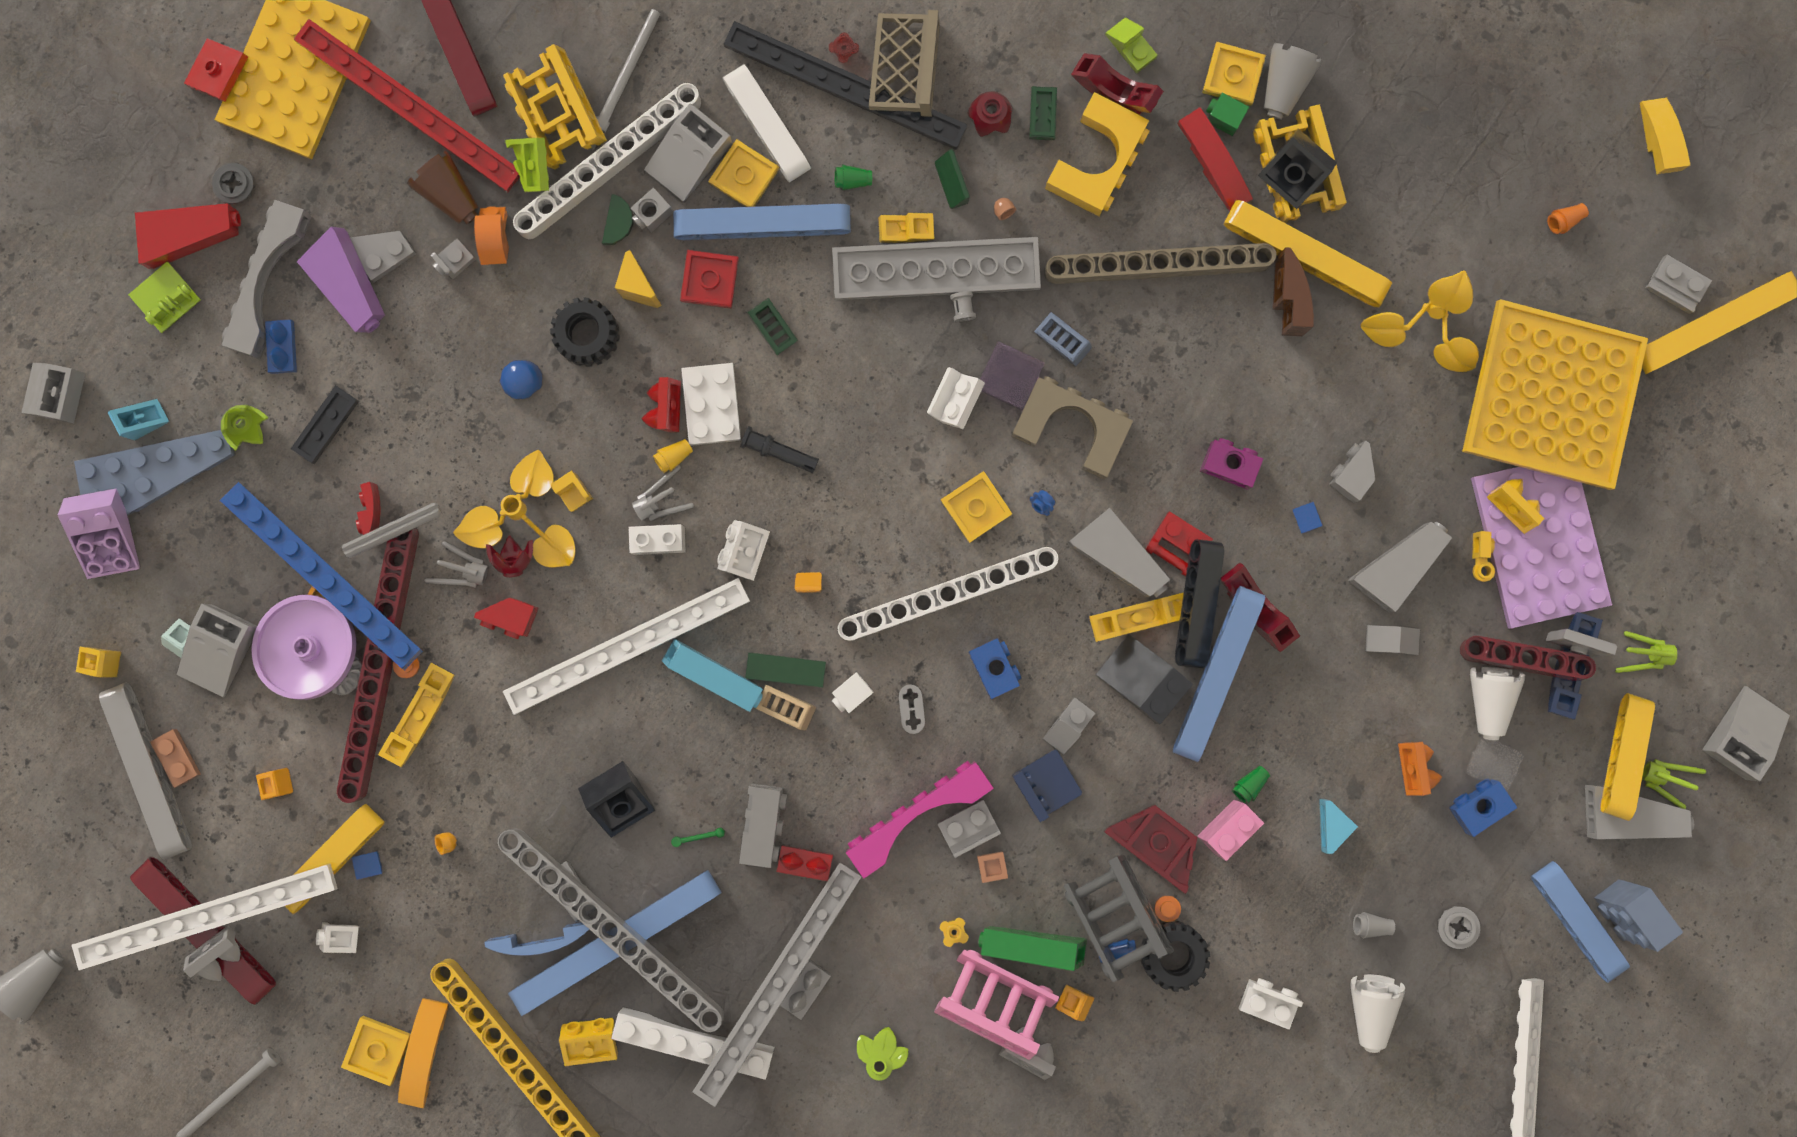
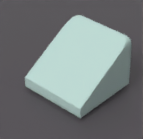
M178 619L161 636L162 645L180 658L183 654L190 625Z

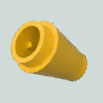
M683 439L658 449L653 458L663 473L668 470L671 472L693 450L688 441Z

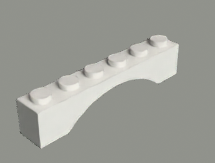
M623 1007L618 1013L611 1039L710 1065L727 1038L687 1029L658 1019L650 1014ZM756 1043L738 1072L766 1080L775 1047Z

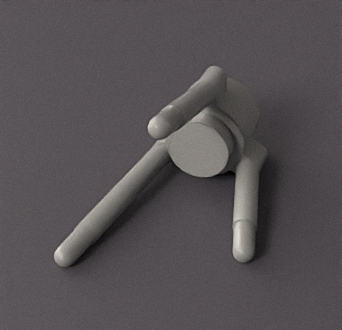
M680 465L671 472L669 471L646 492L637 496L638 500L632 502L636 514L642 521L646 518L653 521L658 517L694 507L693 503L656 512L659 509L657 502L672 493L674 488L670 487L655 497L651 494L681 469Z
M445 541L442 542V546L472 563H466L464 567L438 560L437 564L463 572L462 577L467 580L426 578L424 582L464 585L474 588L477 587V584L483 586L489 568L487 565H483L484 560L477 559Z

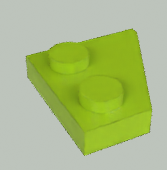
M545 138L505 140L507 148H513L517 160L513 164L520 175L524 191H549Z

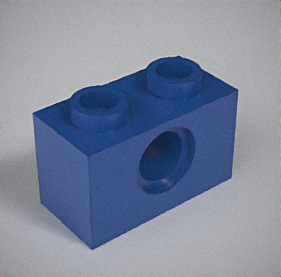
M997 638L968 652L990 699L1020 686L1018 680L1022 678L1016 665L1010 666L1007 657L1010 656V652L1004 641L1000 643ZM993 660H999L1003 664V671L999 675H993L989 671V664Z
M1485 779L1475 786L1476 790L1469 795L1464 793L1454 799L1453 802L1455 804L1450 806L1449 809L1466 834L1474 837L1517 809V806L1500 781ZM1484 799L1486 808L1482 812H1478L1477 803L1479 800Z

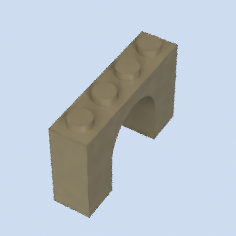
M1045 376L1044 379L1038 377L1011 437L1035 447L1047 420L1053 414L1061 410L1078 411L1089 419L1094 430L1093 444L1081 469L1105 480L1133 420L1128 418L1129 414L1121 410L1115 409L1113 412L1105 408L1106 404L1100 400L1091 398L1090 401L1081 397L1082 393L1076 389L1068 387L1066 390L1059 387L1058 382L1050 377Z

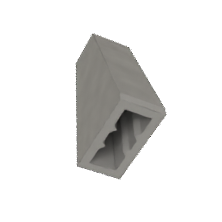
M1110 508L1068 542L1073 549L1145 597L1152 595L1158 597L1168 588L1165 584L1170 581L1169 577Z
M1425 523L1353 575L1348 582L1387 612H1396L1452 537L1447 534L1448 530L1440 523Z
M1585 785L1587 837L1589 838L1692 837L1694 819L1689 810L1639 797L1636 812L1632 819L1627 821L1601 812L1600 805L1604 787Z

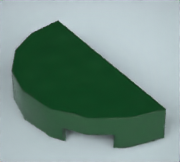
M614 194L611 195L602 240L603 245H615L617 242L622 241L630 234L633 227V213L628 203Z

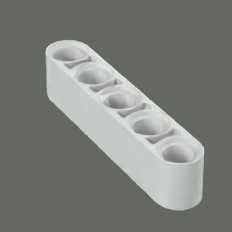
M743 64L724 76L722 79L775 163L780 167L787 181L790 183L809 171L811 167L748 68Z

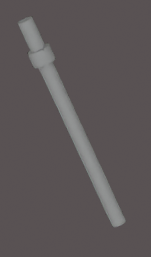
M651 9L600 115L596 116L603 133H606L610 125L608 121L659 19L660 13L654 9ZM593 144V145H592V148H590V149L594 150L595 147H596V144Z

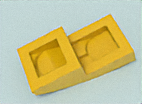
M933 213L879 216L880 243L919 242L934 239Z

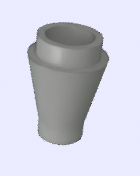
M1362 912L1355 915L1353 930L1355 935L1363 939L1393 935L1395 932V922L1392 919H1385Z

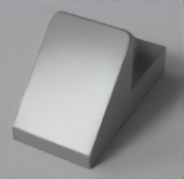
M1074 697L1043 739L1062 754H1065L1082 735L1080 733L1096 713Z

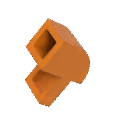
M506 207L480 208L479 216H475V241L481 265L507 264L509 245L505 233L508 216Z

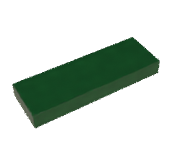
M748 652L745 678L823 688L826 662Z

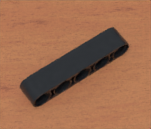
M1195 539L1191 544L1175 649V662L1178 666L1205 668L1208 664L1224 560V546L1221 542Z

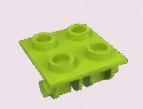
M168 261L128 294L146 315V321L151 325L154 324L160 333L167 330L201 301Z

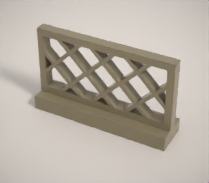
M928 10V15L878 13L869 99L870 110L921 112V116H932L940 32L938 10ZM895 22L898 28L888 35L883 29V23ZM912 23H923L922 30L916 35H913L907 29ZM901 32H904L910 39L900 47L893 39ZM890 43L896 51L886 58L881 53V48ZM915 43L920 48V53L911 59L905 50ZM901 54L908 62L897 70L891 62ZM888 66L894 74L883 81L878 76V73ZM913 67L918 72V76L909 82L902 74ZM899 78L906 86L895 93L888 85ZM884 89L892 96L886 102H876V95ZM911 90L916 95L915 103H904L900 97Z

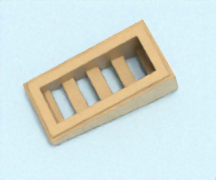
M765 685L762 692L763 697L755 709L797 729L806 730L816 707L769 685ZM774 694L776 697L771 709L767 708L770 698ZM783 698L785 699L780 713L776 712ZM793 703L795 704V706L790 717H788L786 715L790 709L791 704ZM801 708H804L799 718V721H797L796 719L800 713Z

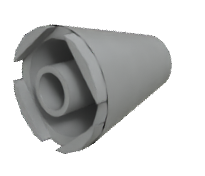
M1274 43L1271 49L1264 109L1268 111L1267 116L1282 120V117H1288L1319 69L1322 59H1317V55L1301 48L1291 46L1290 49L1284 50L1282 49L1283 44Z
M43 949L0 976V1011L12 1020L20 1017V1024L26 1023L64 968L62 963L64 957L55 949L50 951Z

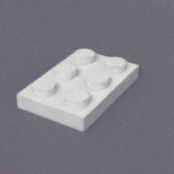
M725 363L681 368L690 446L741 441L734 364Z

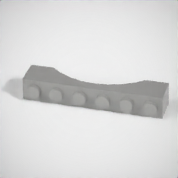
M274 200L273 205L268 208L266 213L267 222L264 230H261L258 235L256 252L249 259L247 277L240 284V296L238 301L232 306V318L229 326L223 331L222 346L260 360L266 344V328L262 311L265 285L273 267L281 256L292 246L304 239L312 217L304 209Z

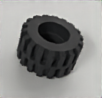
M584 297V300L574 298L571 304L568 301L563 304L565 308L563 310L558 308L555 312L558 316L556 319L552 318L551 320L553 328L550 329V334L553 336L552 342L561 355L575 365L592 367L593 363L597 365L602 364L601 360L604 358L608 360L611 357L610 352H615L617 349L615 344L616 341L619 342L620 336L618 335L619 326L616 323V319L597 300L592 301L590 298ZM582 320H595L599 325L597 338L589 345L578 346L572 341V331L575 325Z
M1177 921V923L1166 922V924H1161L1170 943L1180 941L1187 945L1189 949L1188 961L1180 969L1167 970L1162 966L1160 958L1156 954L1151 953L1142 958V966L1148 976L1156 984L1160 985L1161 988L1165 990L1171 989L1173 992H1179V989L1184 991L1190 990L1189 986L1194 985L1196 987L1199 984L1198 980L1201 977L1204 979L1207 975L1204 971L1206 968L1209 969L1210 966L1208 957H1210V951L1207 949L1208 945L1194 928L1183 922ZM1148 937L1147 939L1143 938V945L1147 944Z

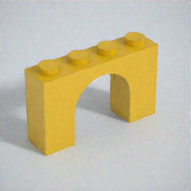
M1094 92L1080 122L1104 134L1112 141L1116 150L1115 164L1103 173L1088 174L1058 160L1045 189L1100 217L1103 210L1108 212L1114 201V197L1111 196L1114 188L1120 189L1127 176L1123 174L1126 165L1132 166L1138 155L1134 150L1138 143L1143 145L1150 130L1146 129L1149 122L1148 119Z

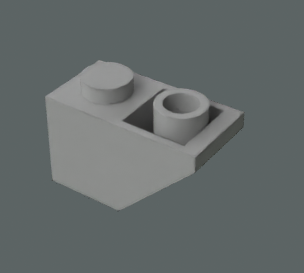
M1367 441L1359 445L1355 443L1346 454L1349 458L1345 464H1339L1330 475L1333 479L1329 485L1353 503L1360 501L1375 481L1371 447Z

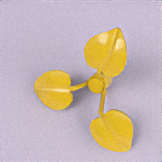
M1465 270L1453 276L1435 281L1428 290L1429 303H1424L1422 309L1407 325H1404V318L1401 315L1391 312L1373 315L1361 323V329L1375 343L1384 347H1394L1404 342L1406 338L1405 331L1409 330L1427 311L1433 319L1442 318L1444 344L1435 346L1433 351L1435 360L1442 367L1455 372H1467L1476 368L1479 351L1474 342L1462 337H1456L1449 341L1447 332L1448 311L1454 314H1461L1466 312L1473 302L1472 284Z
M540 450L527 455L514 468L510 477L511 488L516 493L524 494L508 495L503 498L499 521L498 514L494 509L487 506H479L469 511L453 532L459 540L469 546L486 549V544H490L493 547L503 537V532L499 526L504 523L505 517L508 516L512 520L523 519L541 536L533 543V556L539 564L549 568L570 566L574 561L576 553L574 539L567 529L560 525H551L543 533L525 515L527 508L522 500L526 499L529 494L534 497L545 495L552 488L550 484L554 482L553 471Z

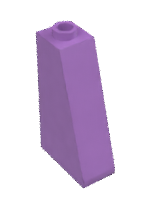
M330 227L297 263L355 332L370 333L379 327V321L385 314L347 231L344 228Z

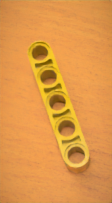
M1626 693L1620 702L1600 810L1603 813L1630 821L1634 816L1639 798L1655 711V703L1651 700Z
M364 804L295 874L331 864L333 874L335 875L384 825L385 821L367 804ZM313 897L286 905L285 907L292 914H295Z

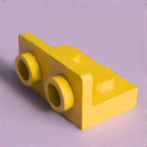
M598 1018L591 1021H573L563 1024L561 1026L559 1043L564 1066L617 1060L616 1042L611 1039L614 1031V1019Z

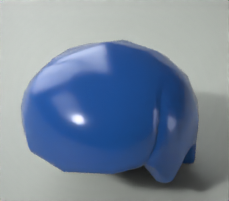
M515 360L506 365L502 370L500 384L505 394L511 398L526 399L541 388L542 373L539 367L531 361Z

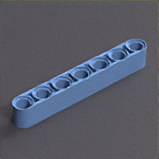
M847 204L675 210L673 211L674 238L677 240L844 235L851 232L850 206Z
M1239 586L1209 657L1208 664L1205 667L1176 738L1173 753L1196 762L1200 760L1262 610L1265 595Z

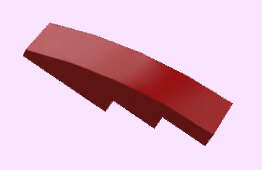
M1201 107L1179 120L1177 124L1191 143L1190 149L1204 168V175L1229 212L1236 200L1246 203L1253 200L1232 157Z

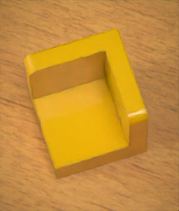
M572 470L550 484L554 492L561 497L571 512H574L593 499L578 475Z

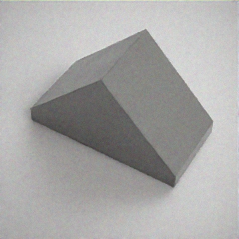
M1367 625L1365 651L1419 655L1420 629Z

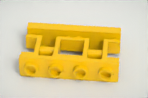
M553 44L546 48L547 53L539 55L544 65L541 69L527 76L524 70L516 68L512 74L507 72L503 76L507 82L505 83V88L517 104L515 107L516 112L525 121L528 128L526 129L527 136L529 138H545L547 167L557 169L560 167L559 164L566 163L561 150L579 141L582 148L588 150L592 148L593 144L599 146L606 142L607 139L565 49ZM557 73L561 84L555 83L548 87L545 79ZM536 84L540 93L528 99L524 88L528 89ZM558 95L566 113L548 122L540 105ZM578 118L583 130L577 129L569 133L566 124ZM557 130L561 139L549 145L544 133L549 135Z
M1320 104L1311 106L1305 111H1298L1295 115L1297 125L1277 129L1274 117L1266 121L1265 119L1259 120L1253 130L1256 144H1260L1261 147L1260 161L1263 168L1276 154L1274 153L1271 140L1285 137L1287 141L1297 129L1304 132L1308 128L1311 140L1335 160ZM1336 165L1330 175L1323 181L1325 191L1311 194L1301 205L1319 201L1321 211L1324 213L1328 210H1331V212L1340 210L1347 203ZM1267 184L1269 192L1273 193L1275 198L1273 208L1276 217H1280V220L1284 223H1287L1289 220H1297L1301 216L1299 208L1293 207Z

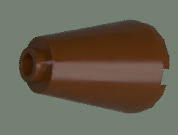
M446 150L443 151L442 157L440 154H437L416 171L419 177L415 181L411 177L407 182L412 190L458 224L465 222L468 225L475 219V216H478L476 211L479 207L453 159Z

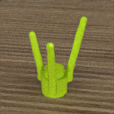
M1625 631L1624 635L1654 645L1650 649L1633 647L1626 649L1630 653L1649 655V659L1653 663L1616 668L1615 672H1631L1653 668L1663 669L1664 665L1672 666L1677 660V648L1675 645L1665 644L1664 640H1655Z
M1656 759L1653 762L1648 761L1644 766L1642 780L1646 781L1645 786L1654 789L1678 807L1686 809L1685 804L1659 785L1664 786L1670 781L1693 790H1698L1699 787L1671 776L1670 771L1666 769L1706 774V770L1664 763Z

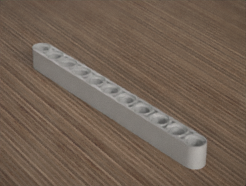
M518 828L509 829L500 834L498 846L505 855L705 1032H713L720 1027L724 1020L723 1009L531 837ZM509 834H514L517 837L518 845L516 848H512L507 844ZM529 851L534 852L538 857V862L535 866L527 862L526 857ZM548 869L556 871L558 875L556 883H551L547 880L546 872ZM568 887L576 889L578 893L576 900L573 901L567 898L566 889ZM587 905H593L597 908L598 914L596 918H590L586 914ZM608 922L614 923L617 926L618 931L616 935L612 936L606 932L605 926ZM632 940L637 944L638 949L636 953H630L626 950V941ZM647 958L655 959L658 964L657 970H648L645 966V960ZM666 976H673L677 979L678 985L676 988L672 989L666 986ZM685 995H695L698 1004L696 1006L687 1005L684 999ZM709 1011L714 1012L718 1017V1022L714 1024L708 1023L705 1020L704 1014Z

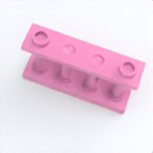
M963 950L958 956L957 961L964 964V968L951 997H943L939 1001L934 1013L1030 1060L1037 1054L1040 1044L1034 1042L1033 1034L1045 1005L1051 1008L1058 1001L1059 996L1053 994V991L1046 986H1037L982 959V955L976 951ZM976 970L988 976V979L975 1009L970 1010L962 1006L961 999L973 971ZM997 982H1000L1012 988L999 1021L994 1022L986 1018L985 1011ZM1022 993L1036 1001L1023 1033L1018 1034L1010 1030L1009 1023Z

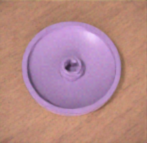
M314 595L293 596L274 605L259 622L252 641L253 665L261 681L276 694L297 700L318 698L335 689L349 673L356 653V636L351 621L327 599Z

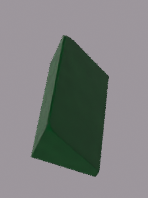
M952 149L948 150L935 161V167L949 207L954 209L968 204L970 195L955 152Z

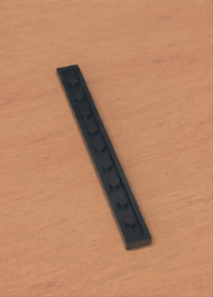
M736 21L733 22L725 39L724 47L952 149L957 150L967 129V124L932 109V116H921V112L870 110L871 81ZM884 89L876 95V102H886L892 96ZM900 97L904 103H915V101L907 97Z

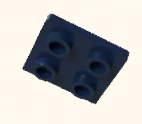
M1055 749L1011 775L1040 823L1049 818L1048 815L1082 795L1081 789L1059 752Z

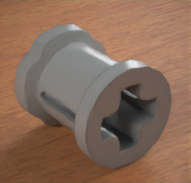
M965 291L950 295V299L954 302V322L976 319V313H973L971 301L973 292Z

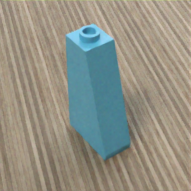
M675 638L661 660L669 669L749 712L753 707L756 708L763 697V694H761L763 689L759 685Z

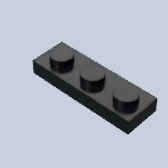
M335 385L290 449L310 463L315 464L359 403V400Z

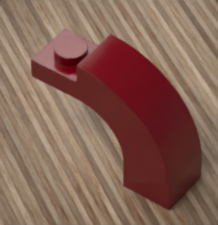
M1084 53L1071 73L1072 77L1091 94L1095 92L1138 115L1141 112L1151 113L1164 92L1158 85L1136 82L1121 75L1101 55Z
M1238 563L1221 577V582L1227 589V595L1231 601H1233L1239 586L1263 594L1246 567L1241 563ZM1265 596V601L1254 629L1271 646L1282 652L1298 639L1300 634L1289 617L1280 612Z

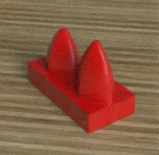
M659 377V382L647 391V395L658 403V407L647 412L641 419L652 428L666 432H679L681 381L669 377Z
M782 845L777 872L828 881L833 854Z

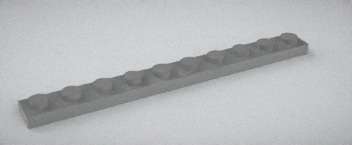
M842 863L838 864L693 1090L694 1094L712 1106H717L860 882L862 876Z

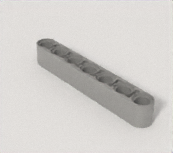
M125 682L100 692L99 700L158 854L162 859L166 860L190 850L192 843L164 768L150 743L153 739L134 690Z

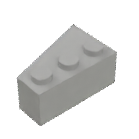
M755 783L749 786V801L745 812L746 821L739 864L771 868L773 862H778L780 847L775 846L776 837L781 836L784 820H779L780 810H785L787 803V794H783L784 788Z

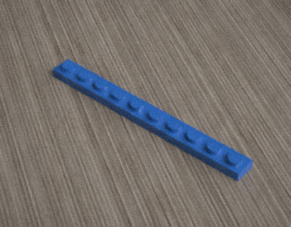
M238 482L220 499L230 511L401 669L405 671L423 652L242 484Z

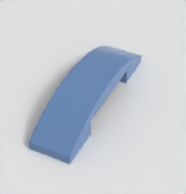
M582 922L569 924L563 928L564 936L522 944L517 943L516 934L495 937L485 941V947L509 955L542 954L572 943L584 935L589 928Z

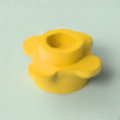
M956 918L949 922L943 921L940 924V930L944 934L943 943L945 946L951 947L954 943L960 942L964 944L968 941V934L964 930L965 921L962 918ZM952 930H956L957 933L953 935Z

